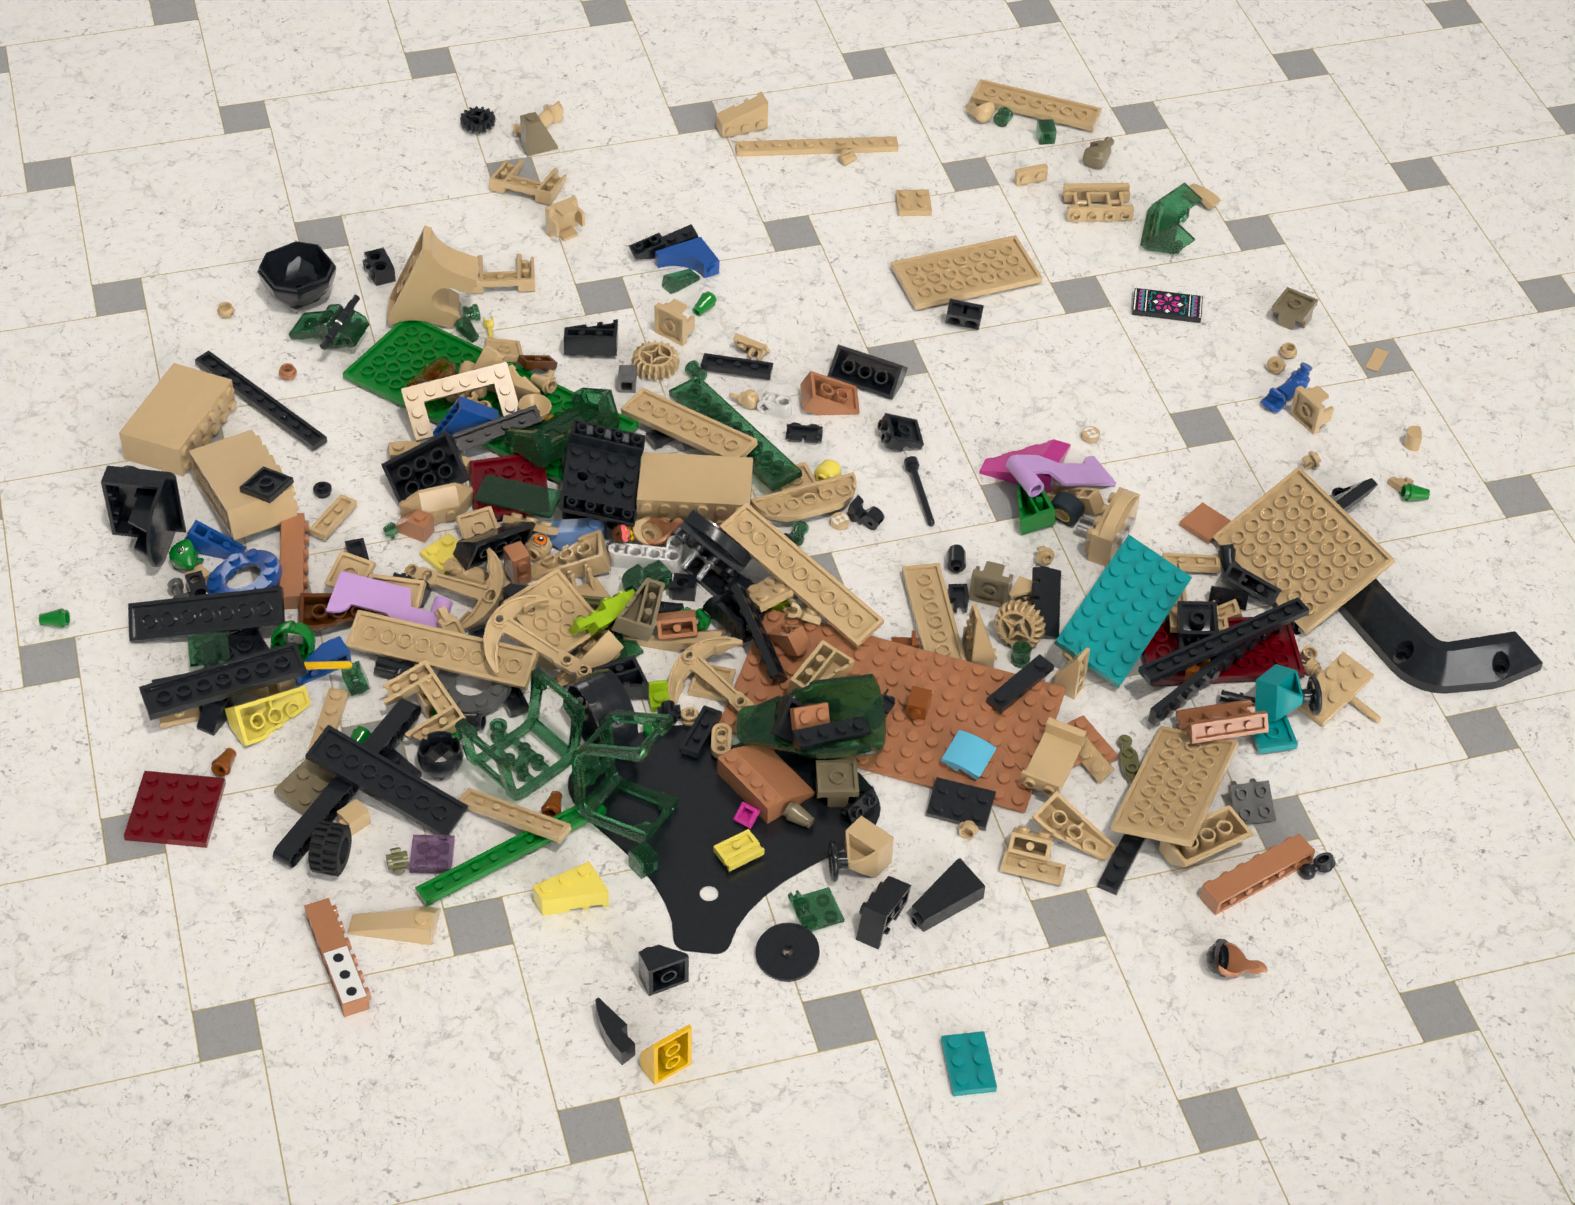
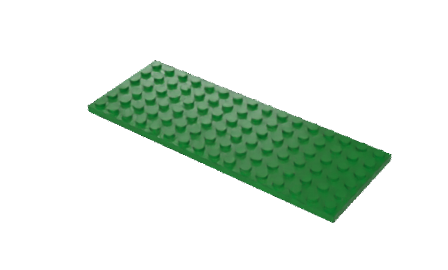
M402 321L397 323L343 372V378L406 408L401 393L402 388L457 375L460 364L464 361H471L476 364L483 349L425 321ZM507 362L509 366L513 364L516 367V371L521 377L525 376L530 381L531 376L534 374L533 372L512 362ZM557 384L553 393L546 394L540 390V395L547 397L551 402L550 414L556 418L554 426L547 427L542 420V424L511 435L547 433L548 451H543L546 476L561 484V458L566 456L573 419L633 433L639 428V422ZM487 390V395L484 398H478L479 402L483 400L489 401L492 408L498 410L499 418L503 417L495 392ZM441 398L424 403L429 420L439 424L455 402H448L446 398ZM510 435L481 445L502 456L530 453H511Z

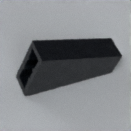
M961 858L957 859L912 905V923L916 927L918 926L922 932L927 931L984 898L985 885Z

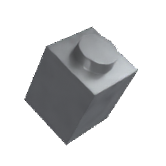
M619 365L618 392L636 393L637 366Z

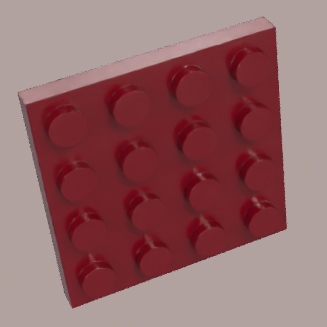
M543 451L470 461L475 510L491 506L496 520H502L503 515H511L512 512L522 514V517L551 513Z
M144 771L126 826L124 839L126 841L207 848L226 785L225 778Z

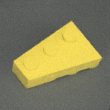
M590 861L533 885V900L542 915L545 916L570 912L569 909L583 908V910L589 909V906H609V891Z

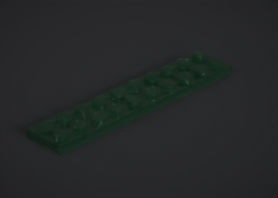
M699 376L669 390V396L678 404L757 439L758 445L746 457L753 458V474L772 492L802 477V470Z

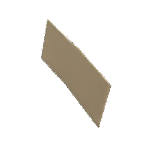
M1375 348L1365 367L1378 372L1389 352Z

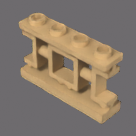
M1064 183L1062 199L1064 202H1072L1073 204L1067 205V221H1132L1134 206L1133 204H1124V201L1130 200V184ZM1091 202H1105V205H1092Z

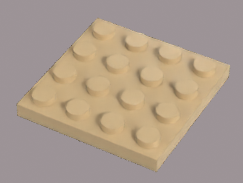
M556 568L514 594L501 604L503 605L508 600L523 595L547 596L548 602L539 604L526 613L521 611L514 620L556 648L563 649L568 653L597 635L591 636L588 630L574 636L569 632L575 619L580 616L586 618L594 610L559 568ZM545 658L550 665L553 664L552 661Z

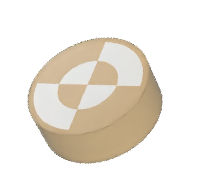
M1094 426L1083 428L1082 439L1085 442L1095 443L1099 440L1100 431Z
M842 512L834 513L831 516V526L836 530L848 528L849 516Z

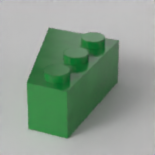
M1017 481L1021 535L1055 525V509L1044 489L1039 495L1030 497Z

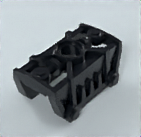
M731 588L726 590L720 598L717 596L709 598L703 605L702 610L706 611L711 619L716 620L731 634V637L740 639L743 643L754 639L753 635L746 630V619L739 612L741 608L733 599L732 595L734 593ZM756 609L761 621H763L764 612Z

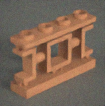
M1250 699L1176 711V728L1180 730L1187 729V736H1190L1192 744L1269 732L1268 713L1266 711L1255 712V706L1252 705Z

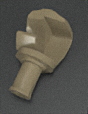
M1106 137L1104 141L1090 142V147L1086 148L1083 154L1084 165L1094 169H1102L1110 157L1111 146L1114 144L1113 138Z

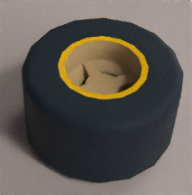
M1058 492L1051 501L1055 509V520L1068 526H1074L1085 512V507L1080 499L1069 492Z

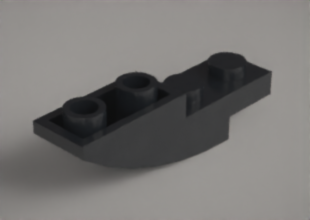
M692 224L665 236H661L660 233L629 245V249L635 259H655V251L698 238V234Z

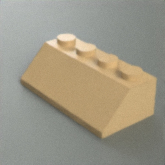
M1228 805L1206 815L1192 847L1160 841L1159 851L1170 865L1186 867L1252 837L1253 832L1234 809Z

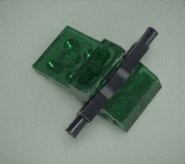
M354 295L345 308L341 304L328 305L325 311L304 312L288 335L291 340L320 338L322 340L320 348L323 350L328 348H351L357 345L370 324L364 315L354 310L360 300L358 295Z

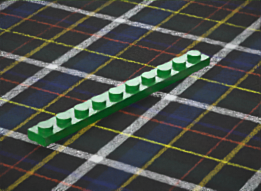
M594 795L552 818L571 824L572 830L570 832L605 815L606 808ZM524 831L415 887L416 893L425 906H428L545 846L553 840Z

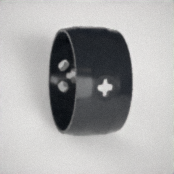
M610 669L594 671L577 678L567 686V700L573 721L584 743L594 754L610 753L630 744L637 738L638 724L633 705L623 684ZM581 713L587 715L586 720L580 718ZM615 713H616L618 716L621 715V718L618 720L619 723L617 722V720H616L615 717H614V714H615Z

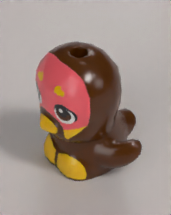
M617 524L612 530V538L616 543H629L635 539L631 526Z

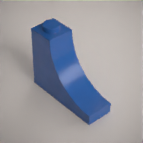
M702 237L655 251V265L658 268L667 266L686 267L696 271L703 278L719 274L720 260Z
M459 396L434 429L433 435L435 437L446 430L452 435L499 418L498 410Z

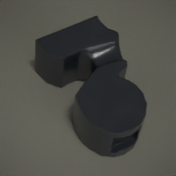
M857 495L849 505L847 512L849 519L852 522H858L860 525L864 523L870 530H876L885 519L883 512L875 506L867 510L863 509L864 501Z

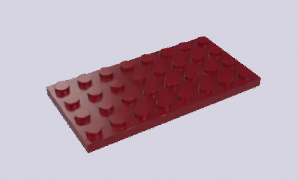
M1251 617L1227 618L1228 627ZM1163 621L1143 651L1145 663L1178 650L1177 633L1170 632L1169 621ZM1291 623L1282 626L1278 631H1273L1265 641H1260L1255 649L1246 652L1241 660H1236L1228 670H1223L1214 681L1211 680L1208 683L1253 681L1276 664L1295 669L1298 672L1299 678H1304L1305 670ZM1186 669L1155 682L1151 686L1182 684L1185 679Z

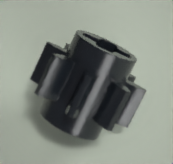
M671 700L662 702L657 707L658 720H663V723L666 725L675 724L678 719H681L680 704L675 705V702Z

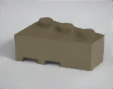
M646 578L621 614L618 615L611 630L648 642L655 628L665 583Z

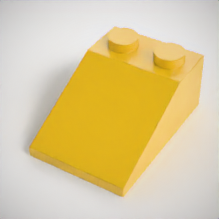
M689 1024L646 1048L640 1054V1067L654 1085L692 1064V1027Z

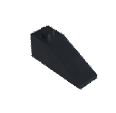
M1232 561L1220 580L1235 590L1248 592L1250 597L1270 606H1273L1281 592L1280 588Z

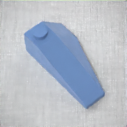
M591 518L548 520V522H552V526L559 528L558 535H547L552 546L557 547L558 551H562V547L566 544L571 546L578 542V538L582 535L601 530L604 540L606 539V521Z

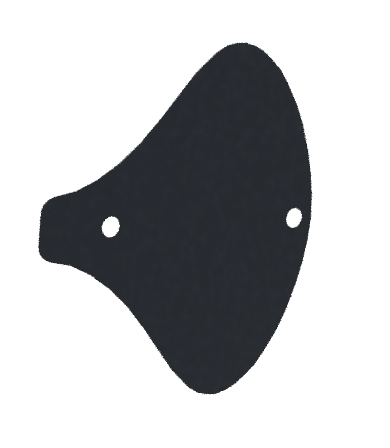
M675 725L663 727L662 734L656 738L646 737L643 732H639L633 742L622 748L601 755H596L593 752L590 753L572 770L568 780L569 795L575 805L595 795L606 808V814L591 821V823L620 847L655 885L665 902L672 921L674 943L676 947L683 951L708 954L725 952L731 945L740 923L749 911L767 894L786 880L828 858V845L831 840L836 842L838 852L844 849L845 831L851 826L850 819H843L840 816L841 809L844 807H828L827 797H821V799L816 797V760L826 759L767 744L815 791L814 796L799 804L815 820L808 829L786 820V817L783 815L768 824L758 815L750 829L733 820L741 803L745 801L717 773V758L711 754V736L698 759L679 752V746L691 726ZM741 736V741L736 745H731V749L762 742ZM858 772L860 793L862 789H869L871 785ZM853 797L848 798V804L850 802L853 803ZM879 799L878 803L864 816L865 819L875 825L881 810ZM749 829L760 843V846L765 849V853L729 872L727 866L714 853L713 846ZM706 886L714 887L718 891V897L713 901L703 900L700 896L701 889Z

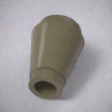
M792 801L783 813L786 820L808 829L815 820L801 805Z

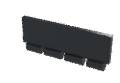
M1040 565L1039 567L1032 568L1031 605L1035 604L1034 609L1036 611L1040 610L1039 616H1044L1042 622L1046 623L1043 637L1057 639L1060 628L1061 570Z

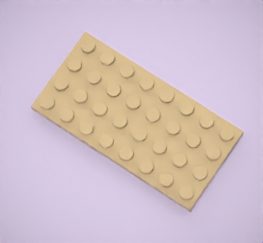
M1016 235L891 262V269L915 310L949 303L950 299L964 300L1042 282L1040 272Z
M1160 726L1111 824V831L1192 847L1238 748V740L1226 738L1192 744L1190 736H1187V731Z

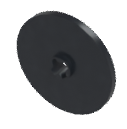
M780 923L770 927L760 936L755 953L760 969L767 976L778 981L791 982L806 977L814 970L819 960L820 949L817 938L806 927L796 923ZM791 949L792 954L786 953L784 955V950L789 951Z

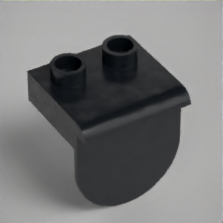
M107 465L101 485L112 535L138 537L134 549L146 555L153 567L162 566L168 555L175 533H186L176 475L166 471L138 469L130 465L123 467Z

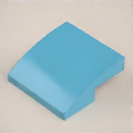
M959 730L940 761L956 772L961 769L977 780L997 748L973 734Z

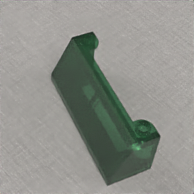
M581 388L572 395L573 406L542 422V424L530 430H520L516 426L505 430L509 447L538 467L549 465L566 455L573 419L611 428L621 423L612 390Z

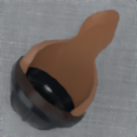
M1218 939L1206 954L1208 968L1220 977L1227 976L1232 978L1243 972L1256 975L1264 972L1267 973L1268 971L1263 962L1248 960L1237 945L1229 943L1225 939Z

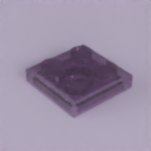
M413 835L409 865L410 873L442 874L452 869L455 835Z

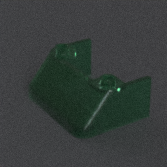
M1184 182L1153 203L1147 210L1140 245L1149 251L1167 254H1178L1184 247L1194 242L1195 238L1179 223L1185 222L1188 219L1190 209L1200 203L1202 198Z

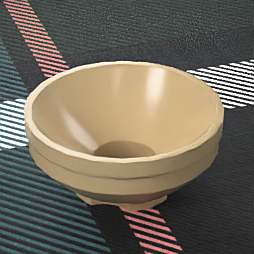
M528 394L519 400V410L536 405L542 420L551 412V402L543 395Z

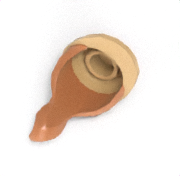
M661 518L640 519L635 522L632 532L636 540L642 545L661 547L683 520L676 518L669 523Z

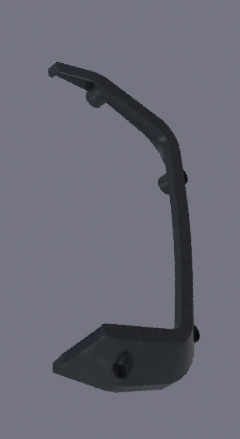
M1373 478L1346 488H1334L1329 496L1347 511L1368 496L1378 484ZM1374 579L1338 609L1342 616L1398 678L1420 690L1441 694L1492 690L1538 672L1543 665L1540 658L1516 631L1450 642L1435 638L1377 579Z

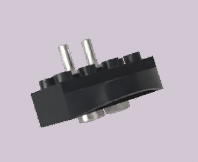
M694 509L686 515L674 531L677 542L682 545L686 542L692 546L690 554L681 564L683 569H686L696 556L699 557L700 554L707 558L705 560L706 564L697 575L699 581L704 578L710 568L715 566L721 569L720 575L727 580L730 577L734 579L741 574L752 559L749 553L724 534L717 524L705 519Z

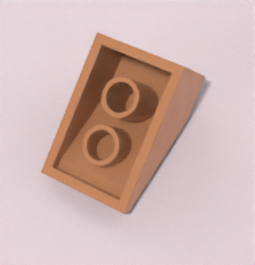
M810 371L800 384L803 411L815 415H858L860 412L857 386Z

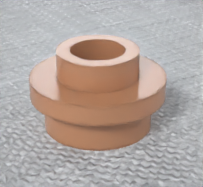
M290 363L281 365L279 369V376L282 379L289 380L297 375L296 368Z

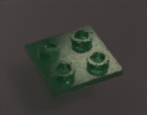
M227 631L188 635L190 667L203 666L207 660H211V664H214L216 661L219 663L230 661Z
M829 887L803 895L798 890H796L794 896L792 892L788 894V899L800 924L811 932L842 923L845 920Z

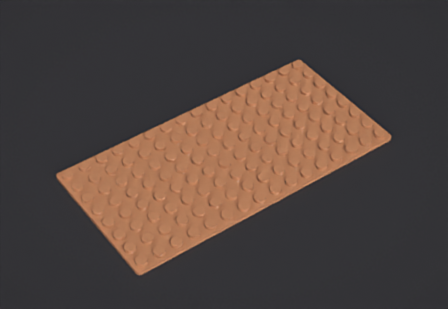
M768 609L762 623L767 634L780 624L799 625L803 627L812 646L806 650L807 652L804 655L796 657L787 655L780 645L771 641L788 678L785 682L780 683L769 677L767 665L760 658L761 652L752 643L734 688L750 699L755 707L761 709L764 719L762 723L752 725L728 701L719 723L728 724L732 729V734L826 760H857V768L932 789L934 788L936 777L996 791L994 806L1020 813L1026 812L1033 789L1020 784L1022 771L1015 764V759L1010 757L1001 746V742L1006 740L1004 744L1022 764L1023 770H1026L1030 763V757H1033L1044 735L1048 718L1057 719L1065 695V687L1040 681L1002 714H999L986 703V699L1013 677L1014 673L870 636L856 648L829 624L820 623L818 625L804 621L801 618L787 617L786 613ZM824 640L855 660L851 674L814 695H826V700L840 698L841 712L832 713L829 711L830 723L863 716L870 706L873 708L875 705L872 701L879 692L883 694L887 689L889 691L886 695L895 698V705L889 714L886 715L887 717L880 728L872 729L870 723L866 722L871 731L869 737L798 751V749H794V745L771 734L778 717L774 713L781 696H788L789 694L787 689L790 679L819 643ZM912 686L932 690L931 703L925 720L906 716V706ZM959 730L973 734L997 748L977 780L961 769L956 772L940 761ZM1020 749L1024 752H1028V754L1021 753Z

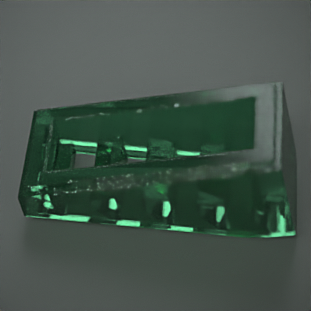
M691 269L663 275L662 287L670 294H673L699 281L700 276Z

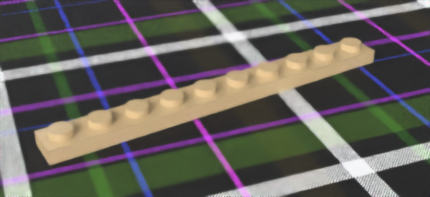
M897 136L736 141L737 157L840 154L839 152L845 148L852 149L853 153L898 152L899 148Z

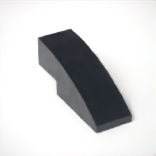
M598 997L595 999V1007L600 1033L612 1055L623 1065L635 1056V1042L628 1037L627 1024Z

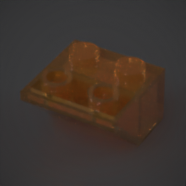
M440 357L428 363L406 384V387L456 375V364Z

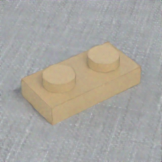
M1047 164L1015 169V185L1019 186L1047 180Z

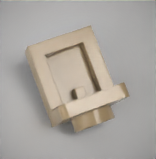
M1236 599L1219 606L1217 605V614L1220 617H1243Z

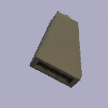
M536 112L520 116L522 148L527 157L558 149L556 142Z

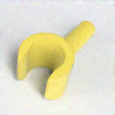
M492 316L491 320H485V317H483L484 328L488 330L489 338H493L492 328L494 327V319Z

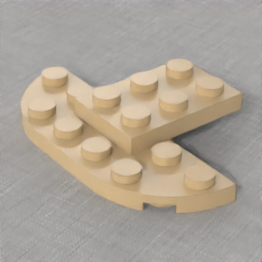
M806 462L772 470L771 476L780 491L751 499V505L762 516L785 523L828 513L843 508L853 499L856 492V476L852 472L816 481Z

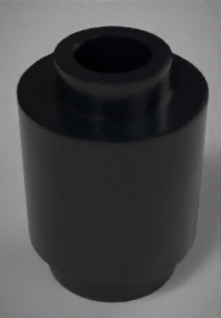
M958 544L950 546L947 551V568L951 572L958 573L966 568V551Z

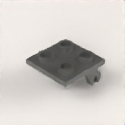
M1255 778L1249 780V783L1237 784L1236 781L1230 782L1229 790L1232 807L1246 825L1276 821L1269 780L1258 782Z

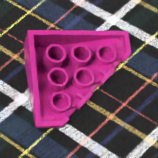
M1053 439L1039 445L1035 444L1025 447V449L1004 453L1001 456L987 458L979 473L1017 484V480L1006 467L1009 457L1012 455H1039L1055 462L1063 463L1071 444ZM1036 474L1044 484L1045 493H1048L1055 478L1050 474Z

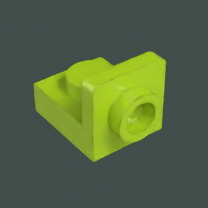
M667 680L648 682V700L651 713L657 712V707L662 702L670 700Z

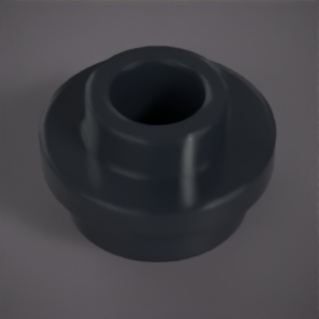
M322 481L313 486V492L318 498L323 499L330 496L332 491L330 483Z

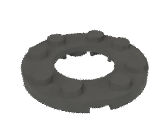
M439 670L437 677L462 713L481 712L486 714L500 706L512 691L511 686L491 682V685L478 695H464L456 689V680L460 674Z

